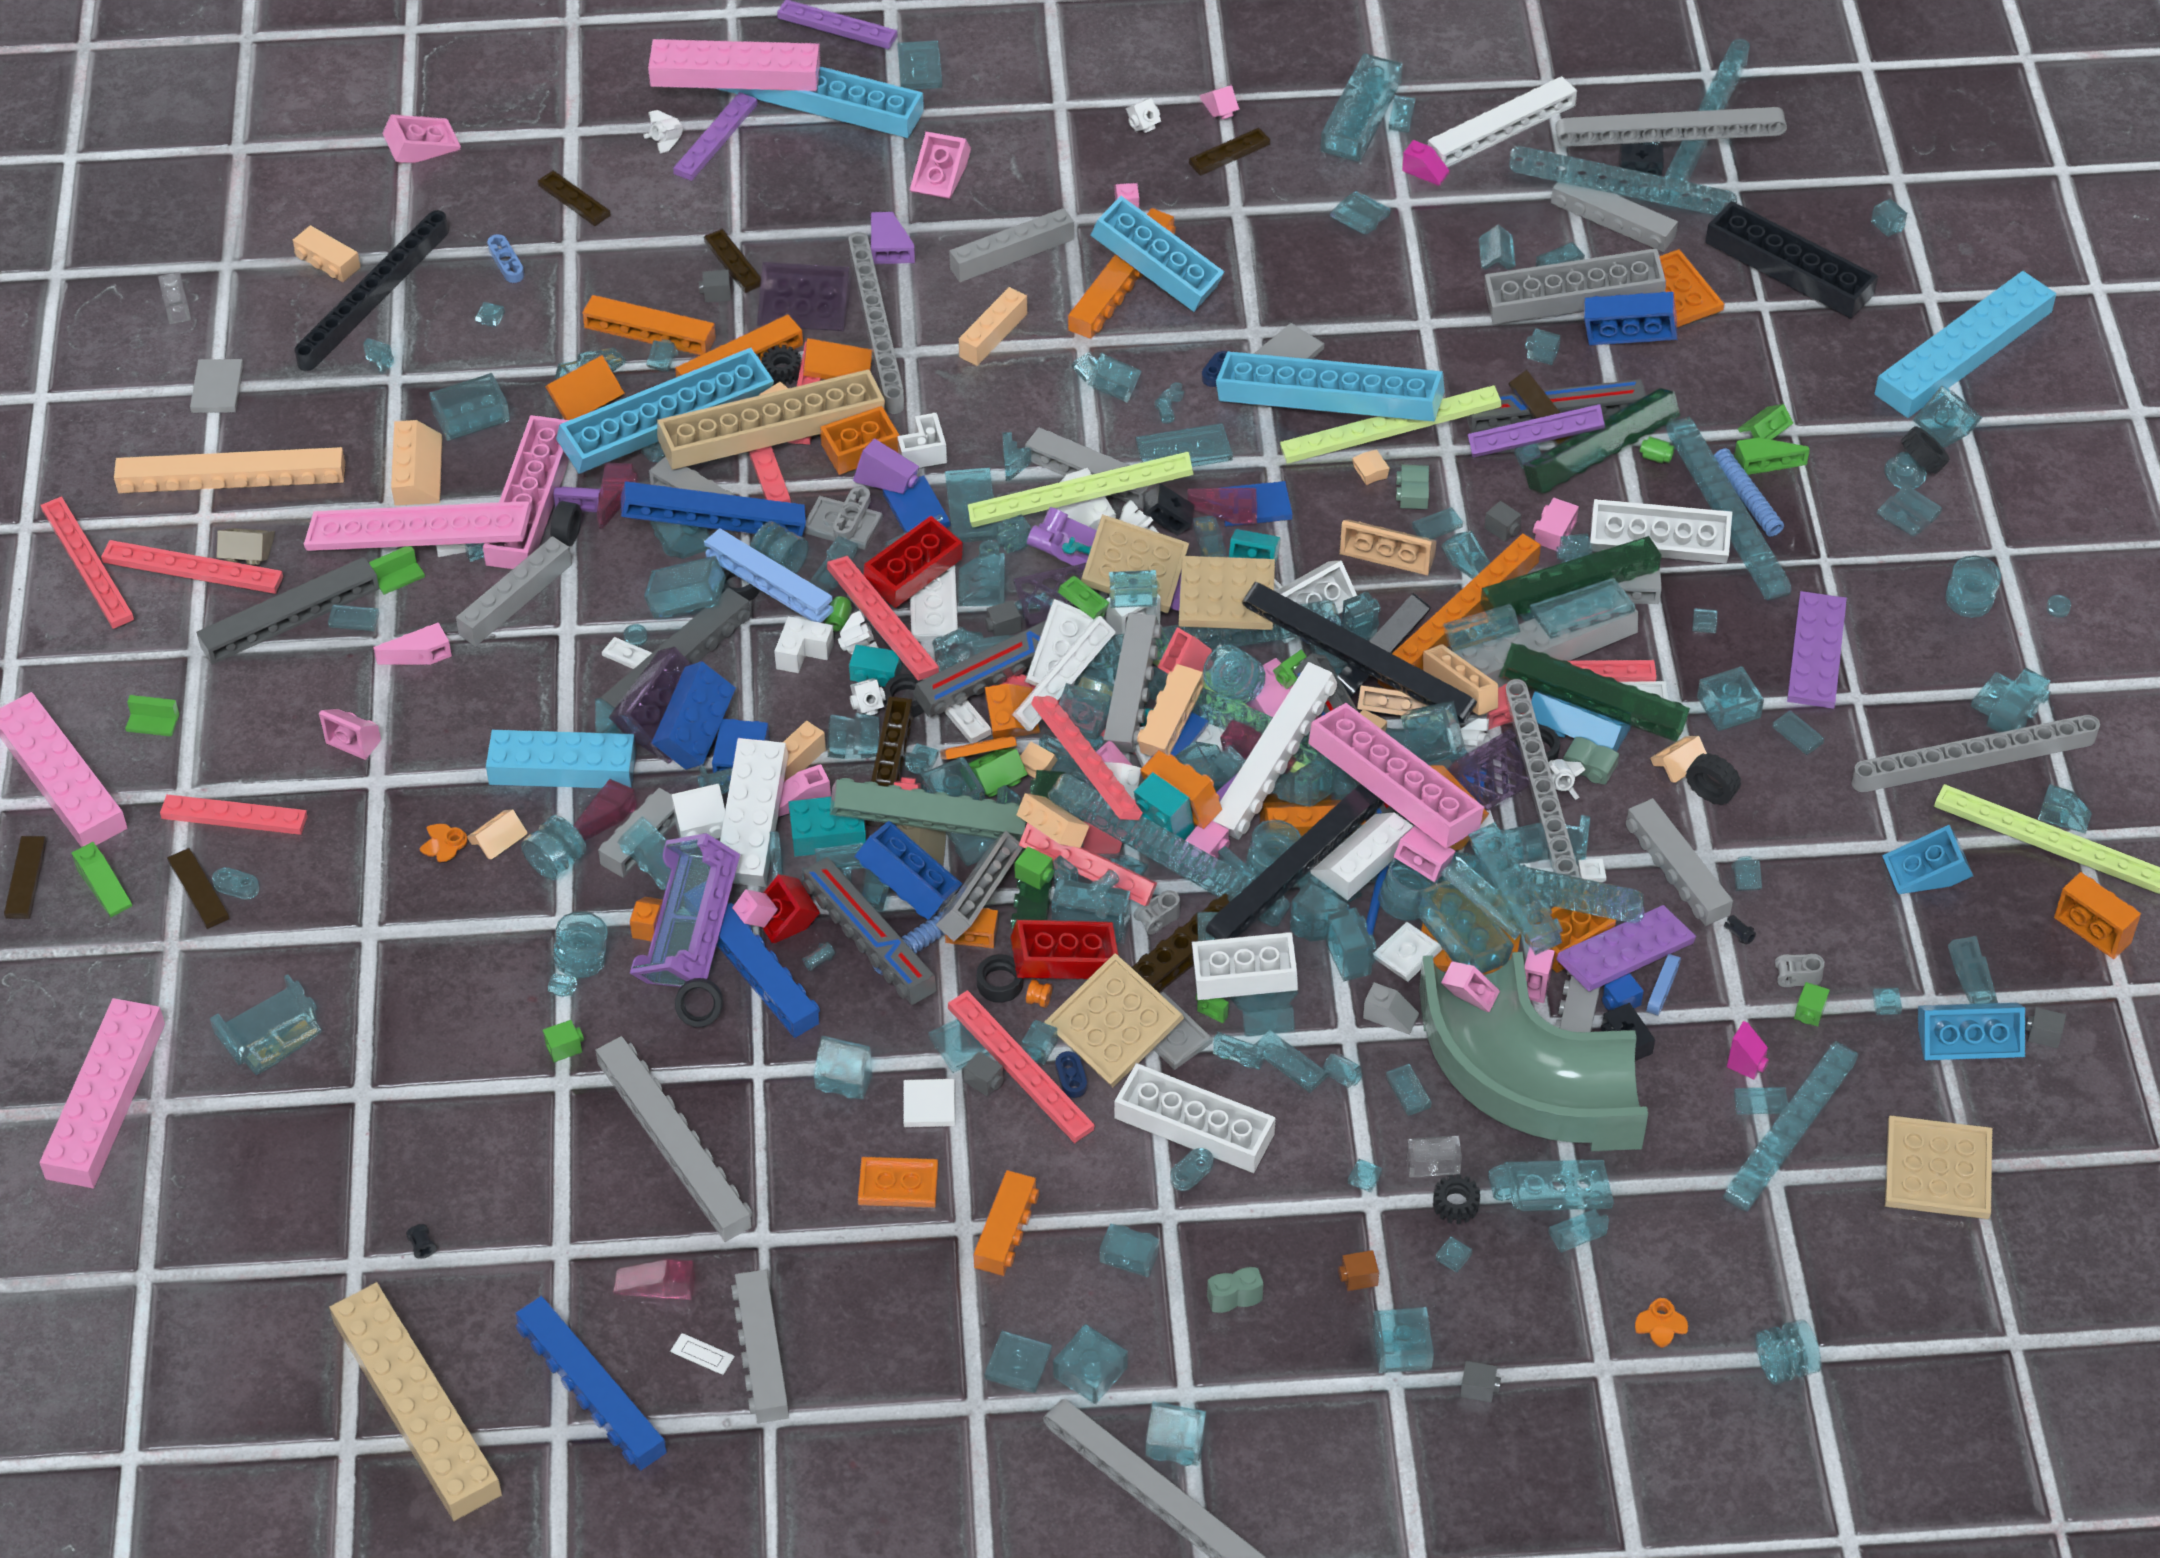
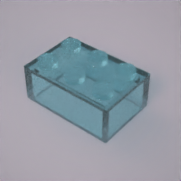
M492 373L429 393L432 412L447 441L510 420L507 401Z
M716 556L652 570L644 598L654 619L660 617L667 618L681 612L688 613L703 607L710 608L719 603L726 577Z
M1058 878L1052 898V921L1112 922L1116 942L1124 943L1130 923V891L1100 886L1098 884L1077 882L1072 879Z

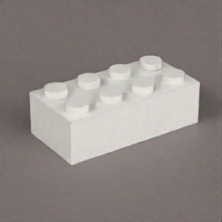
M1292 932L1192 942L1198 1000L1298 990Z

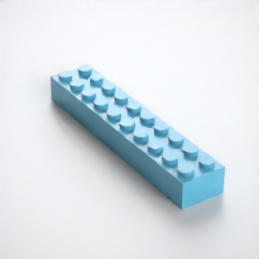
M820 67L817 91L716 88L734 94L741 92L757 98V100L909 138L924 112L923 92Z
M2021 271L1880 374L1874 395L1905 417H1911L2052 312L2057 293L2026 272Z
M748 348L559 425L556 440L580 474L658 442L657 420L759 396V394L773 386L774 380L753 349Z
M1227 352L1216 380L1219 401L1435 421L1445 392L1443 371Z

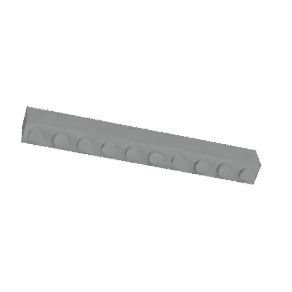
M621 1036L596 1049L598 1065L723 1241L727 1242L752 1228L750 1217L753 1215L747 1203L742 1204L739 1200V1194L733 1184L729 1186L726 1182V1176L722 1168L714 1165L713 1157L707 1148L703 1150L694 1130L690 1131L683 1114H678L675 1111V1105L669 1095L665 1096L662 1093V1087L658 1079H652L645 1061H639L634 1046L631 1043L627 1044Z

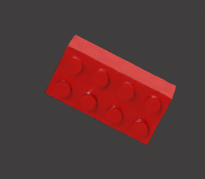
M930 516L864 564V576L879 595L896 608L962 560L963 542L934 517Z
M1017 920L1010 937L1017 978L1089 979L1115 953L1118 955L1112 922Z

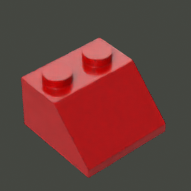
M778 874L763 892L767 894L778 909L767 925L762 927L772 943H777L806 930L820 914L819 909L798 878Z

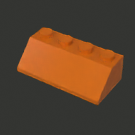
M1341 800L1263 803L1267 845L1294 844ZM1364 821L1362 824H1360V825H1359L1350 835H1348L1342 842H1344V841H1345L1349 836H1351L1358 828H1360V827L1365 823V821Z

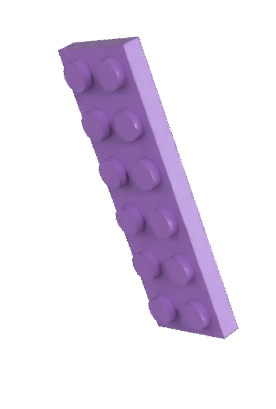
M1800 591L1787 702L1834 709L1847 598Z
M1662 905L1559 952L1556 960L1590 992L1693 944L1696 936Z

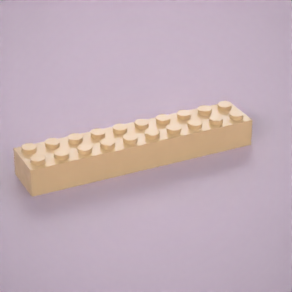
M864 370L657 420V439L673 470L821 434L820 426L882 406L884 409L885 400L870 370Z
M376 1282L331 1305L329 1308L336 1328L453 1521L502 1496L498 1478L378 1283Z

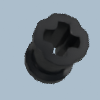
M425 1224L413 1226L406 1232L408 1241L412 1242L414 1247L413 1255L417 1259L430 1257L436 1251V1246L430 1240L429 1230Z

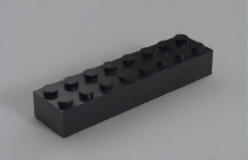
M1733 201L1708 224L1706 244L1851 319L1875 295L1878 275Z

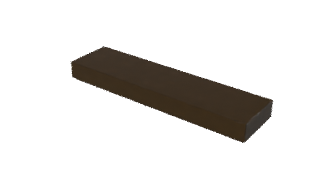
M1258 127L1189 158V165L1201 176L1269 146L1271 139Z
M554 170L537 180L540 188L593 226H597L611 216L609 209Z
M723 229L704 236L706 245L724 268L728 270L744 293L764 286L761 276Z
M1525 370L1509 382L1508 385L1535 419L1560 413L1528 370ZM1576 434L1552 441L1560 452L1564 454L1578 444L1581 438Z
M21 836L4 910L6 919H30L47 842L45 836Z
M190 848L167 857L169 865L206 929L229 920L227 911Z

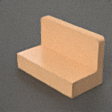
M1685 736L1650 759L1653 766H1664L1670 781L1675 783L1686 776L1687 769L1698 755L1707 753L1699 736Z
M512 809L502 811L468 835L467 838L472 845L479 844L488 859H493L527 835V831Z

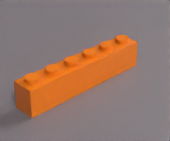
M592 295L582 312L584 328L697 355L709 352L716 339L714 323Z
M789 315L783 316L675 367L676 377L748 348L753 349L760 361L764 352L768 353L769 348L775 350L774 346L782 348V345H786V349L791 346L794 350L803 346L802 329Z

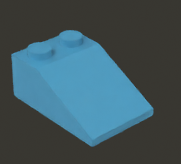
M1950 825L1882 855L1898 894L1950 887L1973 877L1961 845Z

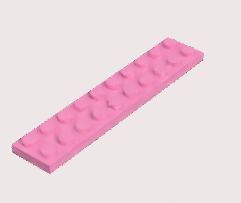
M529 501L314 511L304 547L306 551L523 541L532 507Z

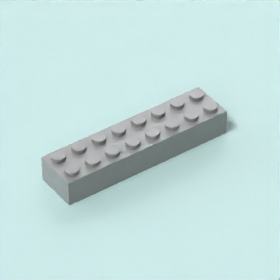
M1657 248L1485 274V294L1492 324L1585 310V298L1659 293L1665 292L1666 280Z
M1611 586L1458 649L1454 653L1498 683L1499 688L1513 679H1519V677L1527 674H1535V671L1542 668L1544 672L1554 668L1555 663L1571 661L1638 633V611L1614 586Z

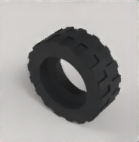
M1914 426L1901 439L1903 447L1913 459L1931 473L1937 474L1950 460L1944 448L1928 432L1918 426Z
M1711 753L1698 755L1686 771L1687 783L1691 786V789L1699 797L1712 804L1723 805L1724 803H1729L1741 786V778L1737 770L1734 769V766L1724 758ZM1708 775L1714 777L1719 783L1713 781Z

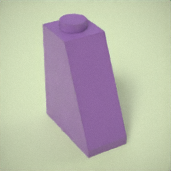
M871 212V253L874 264L915 263L914 244L894 213Z
M874 438L862 451L853 481L903 494L909 487L913 488L917 483L919 466Z

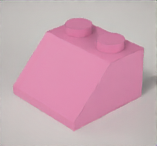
M340 709L321 710L319 713L325 742L328 745L366 760L381 741L378 725L370 720L366 721L351 712H344Z

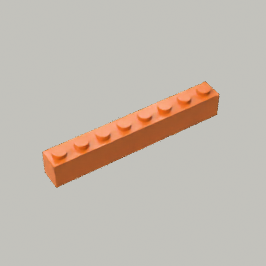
M1153 208L1149 210L1148 216L1171 233H1175L1174 216ZM1115 254L1068 314V330L1092 339L1096 332L1101 331L1103 323L1107 318H1111L1116 306L1123 302L1126 293L1133 289L1134 283L1143 274Z

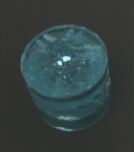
M774 521L765 523L757 531L750 544V547L795 574L803 566L808 553V542L805 538L794 532H789L787 528L780 526V524Z
M1976 555L1966 556L1958 560L1953 566L1946 589L1945 598L1948 606L1959 615L1970 618L1980 617L1988 613L1993 607L2001 581L1999 568L1991 560Z
M1223 645L1215 649L1205 661L1203 668L1205 683L1211 690L1234 703H1247L1255 699L1265 684L1263 665L1256 658L1236 646Z
M558 815L550 816L545 823L540 825L539 831H533L521 843L522 852L530 865L538 873L550 880H556L568 869L569 864H574L587 851L586 844L577 829L569 821Z
M1268 820L1256 826L1246 856V867L1250 875L1256 879L1301 838L1299 831L1291 824L1282 820Z
M1394 858L1388 867L1385 879L1379 890L1378 901L1380 906L1395 918L1402 920L1419 919L1425 914V909L1430 904L1431 896L1434 894L1438 884V879L1433 882Z
M584 911L569 913L558 921L555 930L553 960L559 971L567 976L585 978L597 974L602 969L605 962V947L608 937L607 925L595 914Z
M1799 1319L1786 1323L1782 1326V1330L1775 1326L1769 1330L1765 1329L1757 1332L1756 1348L1766 1377L1772 1384L1778 1385L1784 1381H1791L1794 1379L1795 1374L1802 1378L1820 1372L1821 1355L1819 1346L1811 1327L1805 1320Z

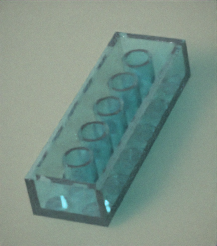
M1363 53L1321 132V152L1358 162L1361 161L1402 82L1403 63Z

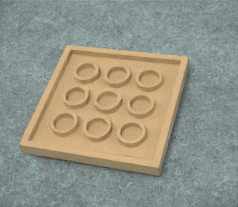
M1102 514L1081 581L1090 588L1111 595L1125 589L1158 594L1161 597L1160 611L1168 613L1182 569V556L1186 555L1189 543Z
M1182 556L1179 626L1272 630L1273 623L1247 609L1242 604V601L1254 582L1261 583L1274 590L1275 559Z
M1115 953L1044 1023L1113 1088L1134 1068L1136 1063L1138 1064L1184 1019V1016Z
M1889 1116L1885 1207L1989 1219L1991 1215L1992 1128Z

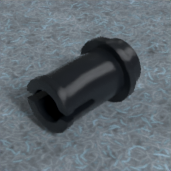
M1731 915L1727 919L1730 924L1724 923V927L1736 935L1741 943L1750 944L1756 936L1754 928L1745 925L1735 915Z

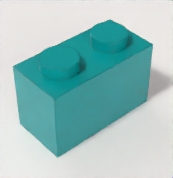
M1236 529L1231 537L1228 558L1275 559L1276 563L1281 537Z
M857 644L849 664L851 681L862 682L876 679L878 685L883 687L891 678L900 675L902 669V660L893 650Z

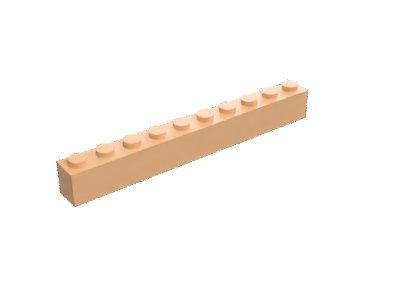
M342 447L116 458L114 480L118 493L344 482L345 459Z

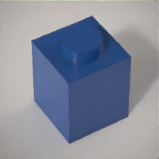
M1629 973L1604 986L1602 1001L1608 1010H1613L1627 1003L1636 1008L1641 1006L1643 989Z

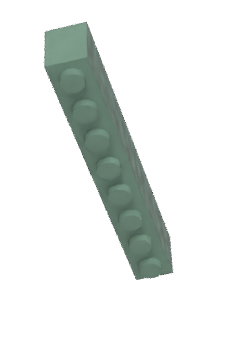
M850 778L836 780L832 787L830 815L883 823L890 821L897 825L997 839L1002 833L1007 831L1018 842L1022 838L1026 821L1016 815L1020 807L1017 803L999 804L992 799L979 801L973 800L970 796L952 797L945 792L925 793L923 789L905 790L897 785L878 786L875 782L858 783Z

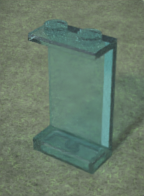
M288 974L284 976L287 987L285 990L226 1023L219 1013L210 1018L214 1034L238 1065L246 1062L245 1057L295 1031L296 1029H290L301 1020L306 1019L310 1025L317 1021L315 1002L311 997L306 998L304 989L299 981L294 982Z

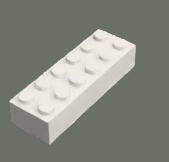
M1594 499L1589 551L1726 564L1729 556L1732 512Z
M738 738L720 842L740 854L733 884L766 887L788 760L786 743Z
M1137 1063L1115 1100V1119L1252 1173L1255 1172L1275 1134L1276 1117Z

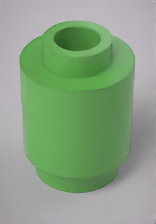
M1649 436L1647 440H1643L1640 452L1643 453L1642 457L1662 464L1664 462L1670 463L1675 446L1670 445V442Z
M838 596L830 602V605L833 606V613L824 620L825 624L833 625V631H841L852 612L851 601L845 597Z

